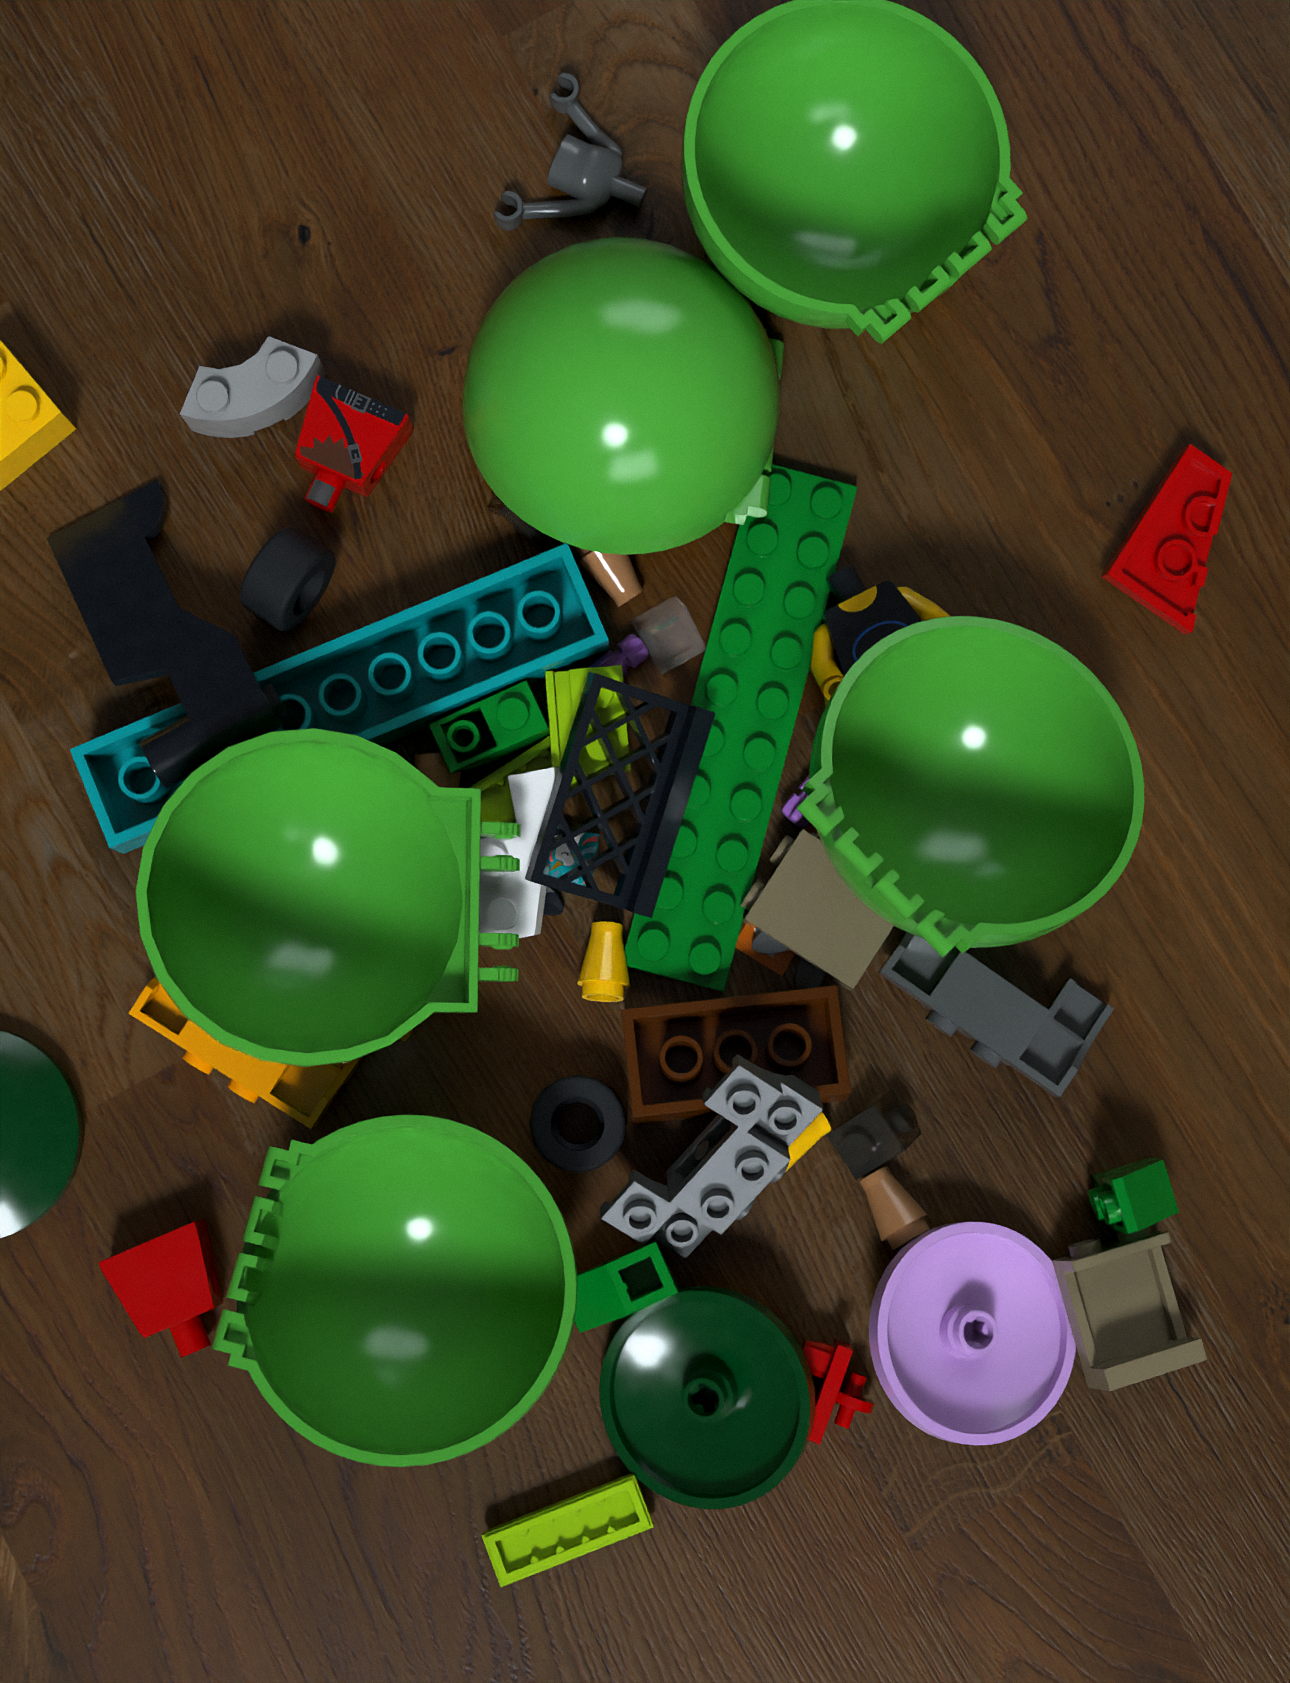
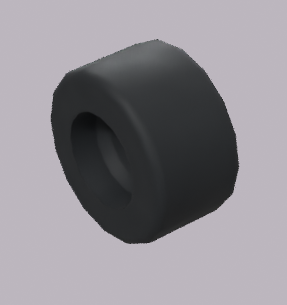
M285 527L276 532L264 544L246 572L240 590V600L243 607L276 629L290 631L311 613L327 589L336 562L334 553L295 527Z
M584 1075L559 1078L544 1088L532 1106L529 1121L532 1142L542 1158L560 1170L575 1173L595 1170L611 1160L623 1143L627 1125L623 1103L613 1088L598 1078ZM570 1103H587L598 1114L600 1122L598 1133L588 1143L580 1145L569 1143L563 1139L558 1131V1116L562 1109Z

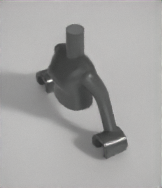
M562 73L558 75L557 82L562 88L571 91L572 94L563 98L555 93H550L549 100L553 109L558 113H568L589 143L567 134L551 165L547 177V185L563 191L575 199L522 203L521 198L516 193L506 191L502 193L501 199L506 205L514 207L516 212L510 216L502 215L497 211L493 212L494 220L502 230H515L526 219L585 216L602 208L611 196L640 208L644 201L647 188L621 177L623 170L622 150L617 143L599 129L579 104L578 81L571 74Z

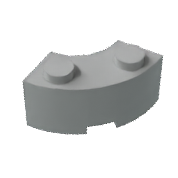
M268 336L258 353L240 365L223 369L199 366L180 415L191 431L203 435L223 438L255 435L254 431L269 427L282 419L287 421L300 411L310 400L317 375L324 378L326 372L317 354Z

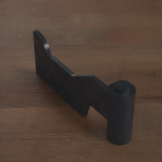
M155 480L53 534L47 540L112 683L115 686L166 675H169L187 716L140 740L142 750L154 773L163 786L169 788L186 779L194 770L226 748L263 734L274 732L283 727L279 716L286 713L287 709L272 683L265 687L261 685L233 634L179 607L148 543L161 531L167 510L164 491L159 481Z

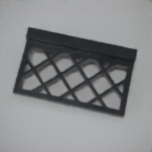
M589 672L525 880L652 918L715 713ZM601 688L615 692L625 712L604 725L601 724L594 709ZM630 698L642 701L643 703L634 707ZM656 706L671 711L664 733L649 741L638 716ZM629 722L640 747L618 759L606 734ZM590 724L593 731L587 734ZM598 740L609 764L586 777L578 761L583 747ZM659 747L658 754L656 756L654 749ZM645 755L652 773L648 784L633 792L622 768ZM613 773L624 798L601 810L590 786ZM574 776L577 783L571 785ZM582 791L593 816L569 828L562 814L565 801ZM643 798V802L640 807L638 801ZM629 807L636 821L633 834L617 843L606 819ZM598 825L608 849L585 862L574 838ZM558 827L561 834L555 837ZM566 843L577 867L558 878L543 874L550 851ZM627 850L626 856L624 858L622 852ZM611 858L614 859L620 871L614 894L600 891L590 872ZM582 876L586 886L573 883L572 881Z

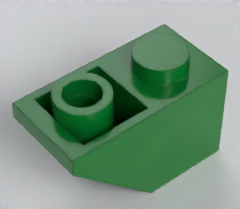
M527 680L429 724L451 774L505 759L540 743L550 736L549 728Z
M1151 1157L1091 1175L1095 1188L1088 1190L1089 1202L1097 1221L1104 1220L1106 1227L1125 1234H1131L1179 1213L1163 1159Z
M653 1239L645 1245L637 1246L578 1273L575 1324L579 1333L626 1317L677 1294L678 1286L658 1241Z

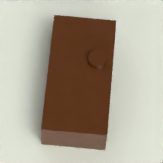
M837 985L621 1010L634 1125L718 1115V1113L704 1105L702 1092L707 1087L712 1090L733 1067L732 1059L736 1054L772 1073L796 1076L819 1091L822 1103L847 1101L851 1094Z

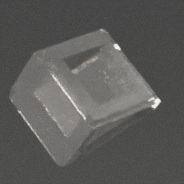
M674 596L632 620L636 632L647 647L649 655L661 675L706 650V646L686 606L678 597Z

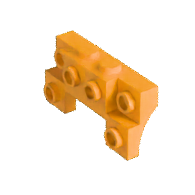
M156 977L146 985L128 1013L184 1048L186 1052L182 1059L193 1067L209 1075L213 1068L217 1069L231 1078L227 1087L234 1093L252 1103H255L258 1097H261L310 1129L317 1127L343 1084L348 1082L364 1057L362 1056L350 1062L310 1067L259 1061L219 1044L183 1016Z

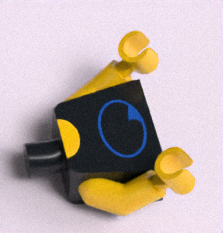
M854 565L847 566L829 576L826 581L838 605L823 613L821 626L813 633L810 665L811 671L824 694L825 707L834 690L852 665L881 639L917 622L951 616L931 600L906 586L896 587L890 580H886L866 590Z

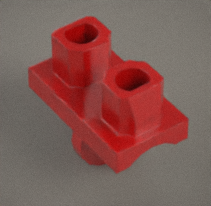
M804 1339L801 1347L812 1375L821 1378L815 1393V1418L809 1441L819 1445L835 1402L839 1403L840 1406L834 1423L847 1429L850 1427L855 1410L871 1414L875 1404L873 1401L861 1396L867 1379L865 1375L852 1371L846 1389L840 1388L853 1349L850 1348V1344L837 1339L834 1340L833 1345Z

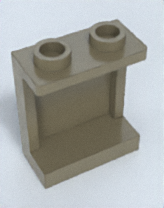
M802 829L796 840L786 835L769 860L778 868L767 885L757 879L740 906L749 911L743 922L765 933L831 976V980L850 991L855 988L894 925L876 915L852 893L828 859L821 840Z
M1149 1227L1131 1234L1116 1231L1118 1237L1116 1241L1101 1245L1099 1238L1077 1242L1068 1246L1070 1255L1052 1260L1088 1388L1113 1391L1207 1360L1202 1339L1187 1337L1161 1248L1162 1245L1172 1243L1169 1231H1150Z

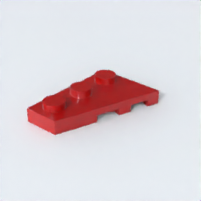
M1188 444L1181 449L1100 576L1184 635L1193 632L1197 616L1194 614L1199 590L1204 587L1209 568L1205 566L1212 538L1218 533L1232 473L1192 444Z

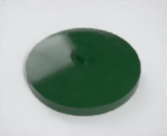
M0 1030V1238H3L35 1224L66 1193L81 1159L84 1142V1123L79 1098L71 1080L61 1065L47 1051L29 1039L12 1032Z
M712 1286L686 1287L678 1289L677 1294L635 1312L614 1336L606 1352L600 1374L599 1397L602 1419L608 1437L618 1456L635 1477L648 1488L662 1497L685 1506L699 1509H727L747 1504L762 1497L775 1488L794 1468L811 1436L815 1418V1389L812 1373L805 1354L792 1332L773 1312L754 1299L739 1292Z

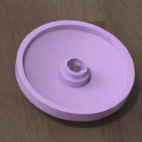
M958 1222L930 1229L911 1240L891 1260L877 1285L869 1318V1344L874 1369L880 1384L896 1409L913 1425L929 1435L945 1441L967 1445H992L1014 1439L1036 1426L1051 1411L1067 1385L1073 1368L1076 1344L1053 1263L1037 1245L1014 1230L986 1222Z

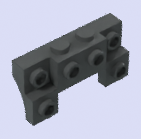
M905 932L878 971L880 975L919 1001L921 1006L930 1011L925 1020L950 1037L957 1030L974 1042L969 1050L978 1058L994 1068L1000 1062L1013 1067L1054 1097H1060L1078 1072L1099 1031L1114 1010L1112 1006L1104 1004L1081 988L1071 978L1065 980L1052 1001L1045 1008L967 952L962 954L955 946L942 958L925 939Z
M736 1054L732 1059L733 1067L712 1090L707 1087L702 1092L704 1105L718 1113V1115L666 1171L668 1186L658 1183L633 1169L629 1174V1183L610 1204L605 1201L600 1206L601 1219L643 1245L653 1238L682 1257L687 1258L712 1230L722 1235L735 1220L744 1218L760 1192L769 1183H775L783 1176L791 1160L788 1147L823 1110L819 1091L794 1075L785 1076L772 1073Z

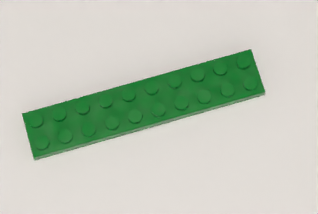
M773 464L771 473L765 474L771 479L767 515L764 517L747 516L744 525L739 524L691 706H697L714 712L715 717L652 918L634 913L625 947L627 967L719 992H724L746 910L740 905L752 887L810 669L813 633L821 626V617L827 605L830 587L826 579L836 571L858 488L857 486Z

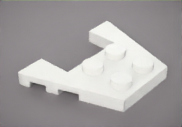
M559 767L508 776L516 823L521 824L520 837H514L511 840L482 838L480 839V856L512 855L514 858L520 859V871H480L479 933L519 934V938L541 934L547 886L525 880V876ZM545 866L543 874L548 875L549 866Z

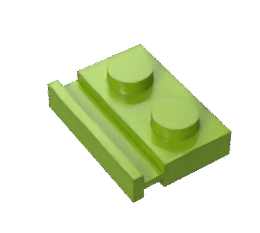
M622 665L569 669V671L558 672L545 671L552 767H560L589 672L623 682ZM601 688L594 709L601 724L604 725L625 712L616 693ZM627 723L606 734L618 759L629 753ZM590 724L587 734L593 731ZM598 740L582 748L578 761L586 777L609 764ZM630 764L622 768L625 774L631 773Z

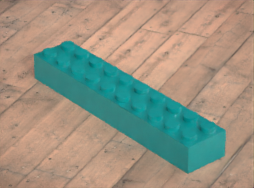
M565 543L254 672L263 687L270 683L274 685L287 709L286 713L279 716L283 727L274 732L316 728L357 735L375 744L384 746L429 727V724L523 681L527 680L528 685L545 679V671H564L609 651L610 647L607 634L569 545ZM182 703L70 749L107 844L112 850L125 854L144 846L161 808L186 780L184 779L169 788H165L150 766L140 744V740L187 716Z

